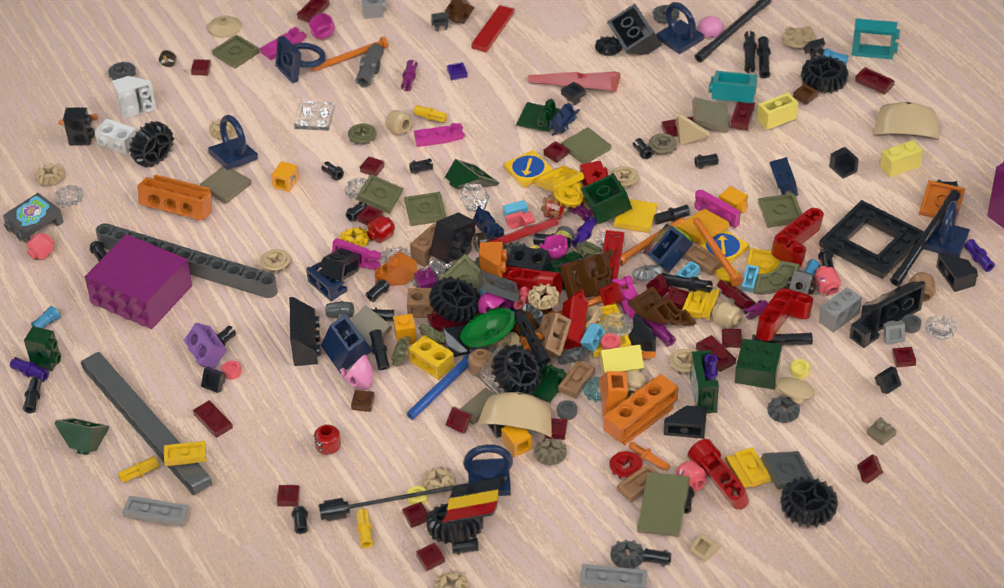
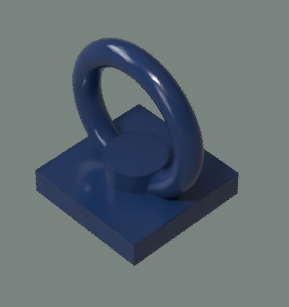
M679 2L670 3L665 13L669 26L656 33V36L661 43L680 55L703 41L704 34L696 30L694 17L685 5ZM673 9L680 10L687 18L689 24L681 19L674 22L672 16Z
M285 36L278 37L275 66L292 83L299 81L300 67L314 68L325 62L326 54L319 46L311 43L292 44ZM299 49L314 51L319 55V58L314 61H302Z
M231 115L223 116L219 127L223 142L208 147V154L227 170L257 160L258 153L246 144L245 134L238 120ZM227 122L231 123L234 127L237 138L229 139Z
M956 201L950 202L943 222L924 250L960 257L970 229L955 225L958 213V203Z
M493 444L480 445L468 451L463 460V466L468 472V483L502 477L505 474L508 479L506 482L503 481L499 496L511 495L509 473L513 465L511 453L504 447ZM483 453H496L503 457L498 459L472 460L477 455Z

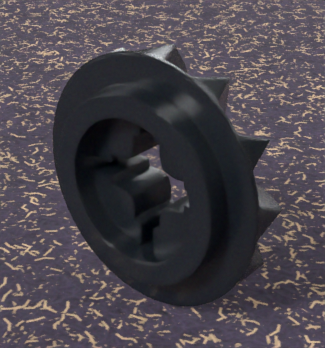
M607 35L606 37L601 36L600 39L596 40L595 49L602 55H615L621 51L622 45L615 36L609 37Z

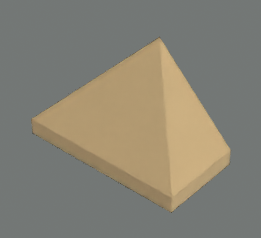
M679 114L675 121L680 145L705 141L710 134L682 114Z

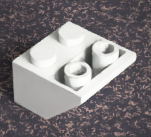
M131 76L112 81L117 107L123 119L157 110L151 81Z

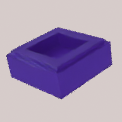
M463 62L447 65V72L451 81L468 77Z

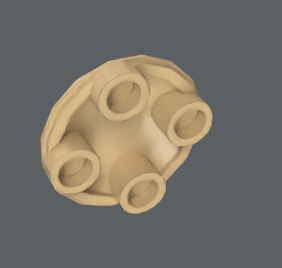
M790 26L785 28L782 40L790 47L804 48L808 42L816 40V35L812 31L811 26H804L802 28Z
M782 377L776 381L775 391L792 397V401L796 403H803L804 400L813 398L815 395L813 387L803 380L793 377Z

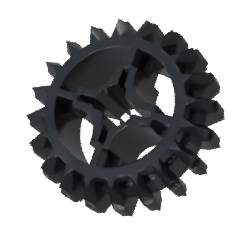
M817 55L816 58L811 57L810 60H806V63L803 64L801 71L802 83L818 90V93L823 92L825 94L829 92L832 94L833 91L838 92L839 89H843V86L846 85L848 79L847 65L843 64V61H838V58H832V56L826 57L824 55L820 57Z
M151 121L150 123H145L144 127L140 126V130L135 132L136 135L131 137L133 141L129 143L132 159L138 165L147 168L148 166L153 167L154 164L158 165L160 161L168 157L167 154L172 151L170 148L174 145L172 141L175 138L167 125L159 121Z
M452 276L448 279L443 277L442 280H438L432 286L429 295L430 306L433 307V312H438V317H444V321L449 319L452 323L454 321H457L459 324L462 321L467 323L479 312L478 301L481 294L477 293L478 288H472V283H466V279L462 281L459 277L456 279Z
M516 344L505 346L499 350L492 359L493 363L490 366L493 369L491 375L496 377L493 382H498L499 384L498 389L503 388L504 393L520 392L528 395L534 393L542 383L540 380L543 377L540 373L543 368L539 367V361L535 360L536 354L531 355L530 349L524 350L523 345L517 347ZM527 380L526 384L521 383V381Z
M801 476L800 481L793 479V483H787L786 488H783L782 497L780 498L781 510L785 513L786 518H790L791 523L798 522L799 527L806 525L807 528L813 525L817 529L819 524L825 526L826 522H831V519L835 516L838 507L836 492L833 491L832 486H827L826 481L820 482L819 477L813 480L811 476L808 479H804Z
M448 503L440 504V507H434V510L429 511L426 526L429 535L433 540H437L439 543L444 542V544L462 543L465 540L470 541V538H475L477 534L481 533L484 524L482 517L442 525V521L447 514Z

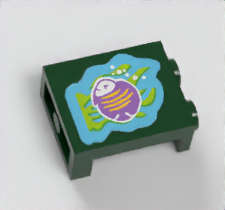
M711 350L691 352L690 380L695 406L707 407V414L717 413L718 380L705 381L703 371L705 366L704 358L706 355L712 354Z

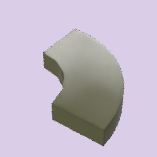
M780 261L774 271L767 274H758L754 294H772L779 289L787 287L789 277L793 276L794 270H799L800 264Z

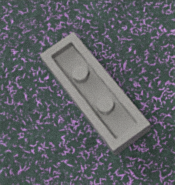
M129 496L122 513L123 517L183 527L190 510L189 505Z
M582 564L580 587L646 588L647 570Z

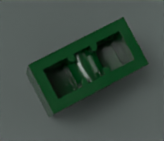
M32 326L24 339L29 360L40 368L53 371L55 366L61 361V353L55 333L52 330Z

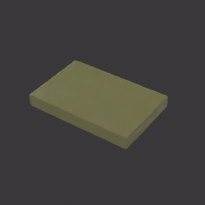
M648 472L637 526L639 533L680 537L690 485L689 476Z

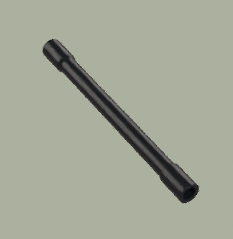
M758 0L754 6L712 42L697 52L695 59L700 63L703 62L745 23L768 6L772 0Z
M957 190L950 191L939 211L901 266L897 268L891 277L890 282L894 286L901 285L908 271L942 223L950 202H957L961 197Z

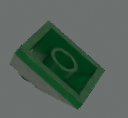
M458 159L453 161L445 175V178L450 181L449 184L456 189H459V187L473 189L498 186L500 183L477 165Z
M76 418L55 420V426L68 447L77 450L76 453L89 455V452L97 451L109 430L108 425Z

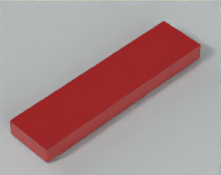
M499 5L472 42L471 49L487 53L514 15V8Z
M550 218L493 238L487 242H503V244L554 227L559 223L557 218Z

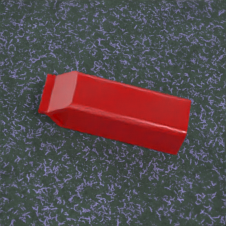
M583 289L563 302L561 315L572 320L563 347L565 350L582 346L580 342L584 336L588 301L583 294Z

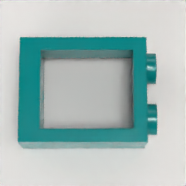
M856 18L851 56L893 60L894 53L898 51V43L895 40H899L900 29H897V22ZM861 33L891 36L890 46L860 44Z
M716 71L715 76H711V82L709 83V93H712L711 99L754 103L758 75Z

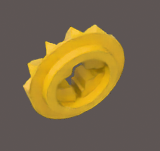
M569 187L557 188L553 194L555 202H560V206L564 205L567 208L580 206L583 200L579 192Z
M361 227L346 228L345 232H341L339 238L361 247L366 246L369 242L367 230H362Z

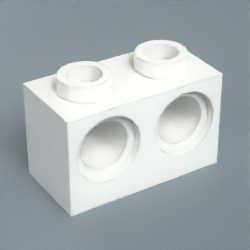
M106 119L95 130L98 145L128 154L131 148L129 143L133 141L131 137H134L137 131L134 127Z

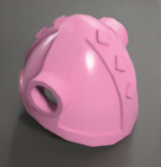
M363 355L348 373L345 368L340 369L343 379L357 389H369L373 383V370L366 355Z

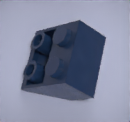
M666 224L642 253L666 272L670 273L693 244L684 234L673 226Z
M347 314L329 326L321 344V347L340 374V369L345 368L347 370L363 355H368L372 352V349Z

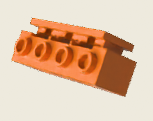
M157 174L154 175V179L146 177L137 185L140 205L202 221L212 212L211 193L208 187Z
M662 374L652 378L645 386L637 389L633 395L626 400H622L617 407L609 410L603 416V430L623 445H627L673 410L672 404L678 400V386Z

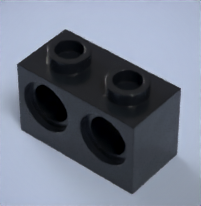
M66 107L63 122L69 146L90 145L92 138L95 137V130L91 127L92 117L91 114H88L87 107Z
M512 245L506 266L549 271L552 259L549 252L543 248L534 249L525 245Z
M340 248L326 255L321 261V275L339 281L346 279L358 272L361 254Z

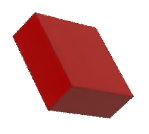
M613 282L600 289L604 306L618 304L623 301L619 283Z

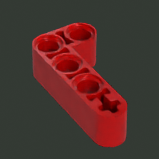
M810 208L776 234L771 254L780 261L800 264V268L803 265L806 254V247L803 243L820 230L824 216L823 211L818 208Z
M787 288L779 289L759 316L756 337L763 341L772 340L788 316L798 319L810 318L813 297Z

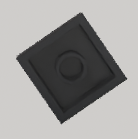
M459 212L436 221L429 255L447 264L461 258L464 254L468 255L472 249L471 243L476 231V221Z

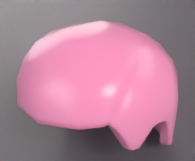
M707 16L699 21L697 30L703 33L706 39H709L711 36L716 38L724 31V26L718 17Z

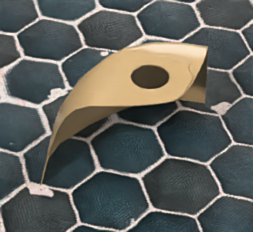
M913 102L892 103L883 105L880 108L873 135L887 133L913 134L934 137L940 140L937 116L932 108Z
M520 392L491 395L486 401L477 426L498 424L534 430L552 438L551 412L548 404L538 398Z

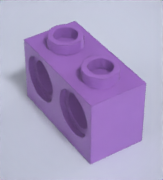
M195 323L184 339L188 350L202 367L215 368L227 351L211 326Z

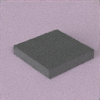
M480 271L478 278L482 291L518 302L520 296L516 282Z
M799 451L763 453L761 456V460L777 489L786 488L787 483H793V479L800 481L801 476L804 479H808L811 476L814 480Z

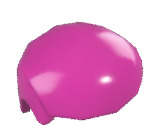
M318 14L309 22L311 34L318 40L327 39L334 33L335 24L332 17L328 14Z
M564 235L548 236L545 238L544 245L540 243V248L547 250L552 260L560 259L568 252L567 237Z
M485 292L478 301V311L480 314H486V311L498 308L500 304L506 303L508 299Z

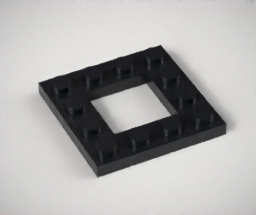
M861 200L820 239L819 246L830 249L839 257L883 279L912 250L924 231ZM866 223L894 237L878 255L850 241Z

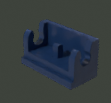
M787 157L769 162L781 195L786 194L787 190H791V193L797 196L796 181Z
M321 262L306 268L308 282L330 301L347 292V287L343 286L345 283L343 280L337 281L336 279L321 275L322 269L317 271L321 267Z

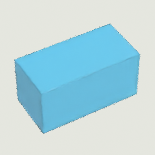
M524 200L503 205L504 217L513 213H519V211L523 213L528 212V206Z
M690 261L676 276L698 277L700 275V266Z
M747 264L742 291L754 293L759 273L758 266Z
M590 323L580 342L583 348H587L589 351H596L601 338L605 334L602 326Z

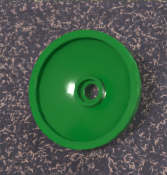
M496 308L486 311V314L482 313L466 324L461 332L460 338L463 344L471 348H484L499 343L514 327L516 322L514 312L508 308Z

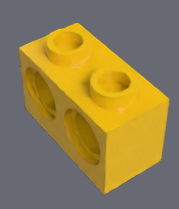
M426 335L422 336L408 348L410 362L437 380L454 367V354L452 351L444 348Z

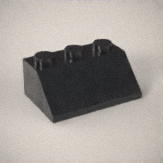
M635 3L607 21L627 54H649L662 45Z
M924 281L909 282L887 294H882L872 301L866 302L862 305L861 317L865 314L870 315L869 326L879 332L883 330V324L887 321L894 320L897 322L902 320L905 315L920 311L926 283Z
M289 297L290 342L294 366L318 364L317 356H321L320 344L317 345V342H321L320 330H317V328H320V318L315 315V308L295 297Z

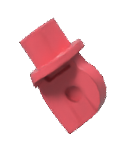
M519 211V213L505 216L506 223L511 229H516L522 225L527 227V224L534 223V217L530 211L525 213Z
M522 287L518 291L520 297L518 302L514 301L513 305L516 310L521 309L525 303L529 304L528 295L530 290L527 287Z

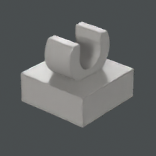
M893 320L883 324L884 342L886 345L905 342V323L903 321L895 322Z

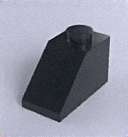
M938 253L936 267L954 292L975 286L978 271L969 260L946 253Z
M686 405L665 418L664 435L704 439L707 407Z

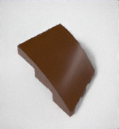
M613 249L592 254L560 266L568 299L582 289L584 290L583 294L585 297L601 295L600 289L611 284L612 268L610 267V256L614 253Z
M654 287L649 288L627 303L640 316L655 323L694 326L696 324L686 309L680 312L670 298L664 301Z

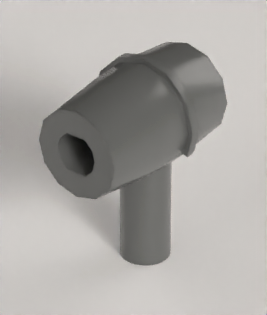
M344 301L328 303L325 307L326 316L337 318V320L345 314L348 317H353L354 305L352 302Z

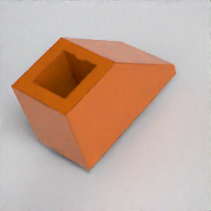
M480 242L479 261L481 270L503 277V273H506L507 249H503V242Z
M399 251L376 269L375 285L376 281L381 279L386 280L389 286L407 284L414 278V273H417V261Z
M607 371L599 378L603 416L609 410L617 407L622 400L627 399L626 372Z

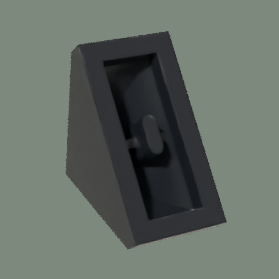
M638 313L634 314L628 336L631 346L640 345L642 351L656 352L655 336Z
M466 325L443 328L447 347L452 351L454 357L469 354L470 347L465 346L460 338L461 332Z

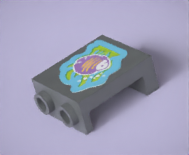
M36 193L3 215L5 229L9 233L15 234L20 241H24L26 244L30 240L31 234L51 221L57 226L64 223L61 209L39 193Z

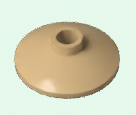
M229 15L216 17L208 25L209 33L218 38L234 36L241 29L240 20Z

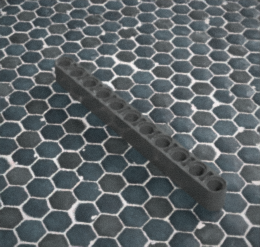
M103 223L96 227L97 239L103 243L105 249L111 250L128 234L186 258L190 275L264 298H272L278 293L276 277L272 273L111 224Z
M96 352L81 360V366L88 377L164 462V445L179 444L180 442L100 352ZM199 463L167 466L192 495H196L212 485L209 475Z

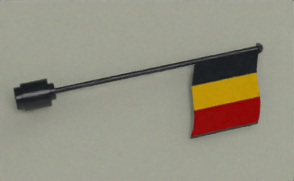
M503 474L502 477L350 505L348 501L343 500V497L323 501L324 503L319 504L321 520H327V522L347 518L346 514L350 513L349 509L449 490L453 491L449 497L447 514L442 521V525L493 516L498 507L500 488L503 481L506 482L508 478Z

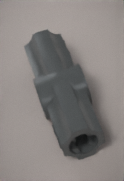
M377 43L369 46L366 56L360 60V70L356 77V83L360 87L367 88L371 84L374 75L379 73L380 60L383 56L384 48Z

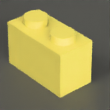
M788 92L759 103L757 120L768 130L797 119L798 102Z
M914 140L882 151L880 168L891 178L921 167L923 150Z
M640 345L601 350L599 353L602 375L607 371L628 372L634 370L640 372L644 369Z

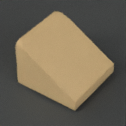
M700 532L689 551L707 562L721 546Z

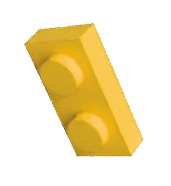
M205 441L164 445L165 466L207 462Z

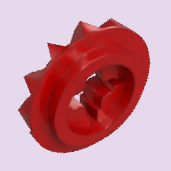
M630 451L616 453L612 456L609 463L612 474L618 475L619 479L630 477L643 466L641 458ZM629 462V467L623 469V466Z

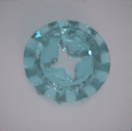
M600 376L589 379L584 385V395L587 396L588 400H594L595 403L601 401V393L597 391V387L600 389Z

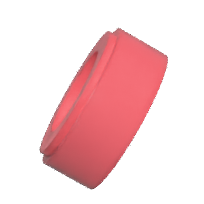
M606 334L601 338V348L603 350L620 348L621 346L620 338L616 334Z
M234 360L225 362L221 367L222 372L226 375V379L229 380L238 378L242 373L240 363Z

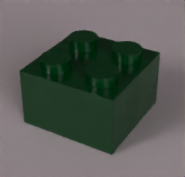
M614 173L581 188L586 205L598 224L632 209L627 192Z
M743 338L736 364L735 383L774 390L781 361L782 345Z

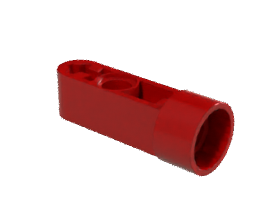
M506 266V273H503L502 277L516 282L518 290L522 287L532 290L533 286L538 287L540 283L542 285L549 283L551 287H556L560 296L563 286L562 275L557 272Z
M702 439L696 442L688 451V459L694 461L706 471L709 479L733 508L738 510L744 509L749 503L746 490L721 459V452L710 439Z

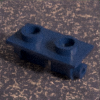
M564 104L550 120L549 126L555 130L551 135L564 133L569 128L568 124L576 120V115L580 109L574 110L572 104Z
M478 206L473 220L476 221V226L486 238L491 240L494 237L504 235V229L498 223H495V219L490 215V212Z

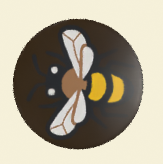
M168 50L162 51L158 58L160 64L165 67L174 66L177 59L176 55Z
M482 232L476 233L473 236L475 249L479 252L480 242H487L486 237Z

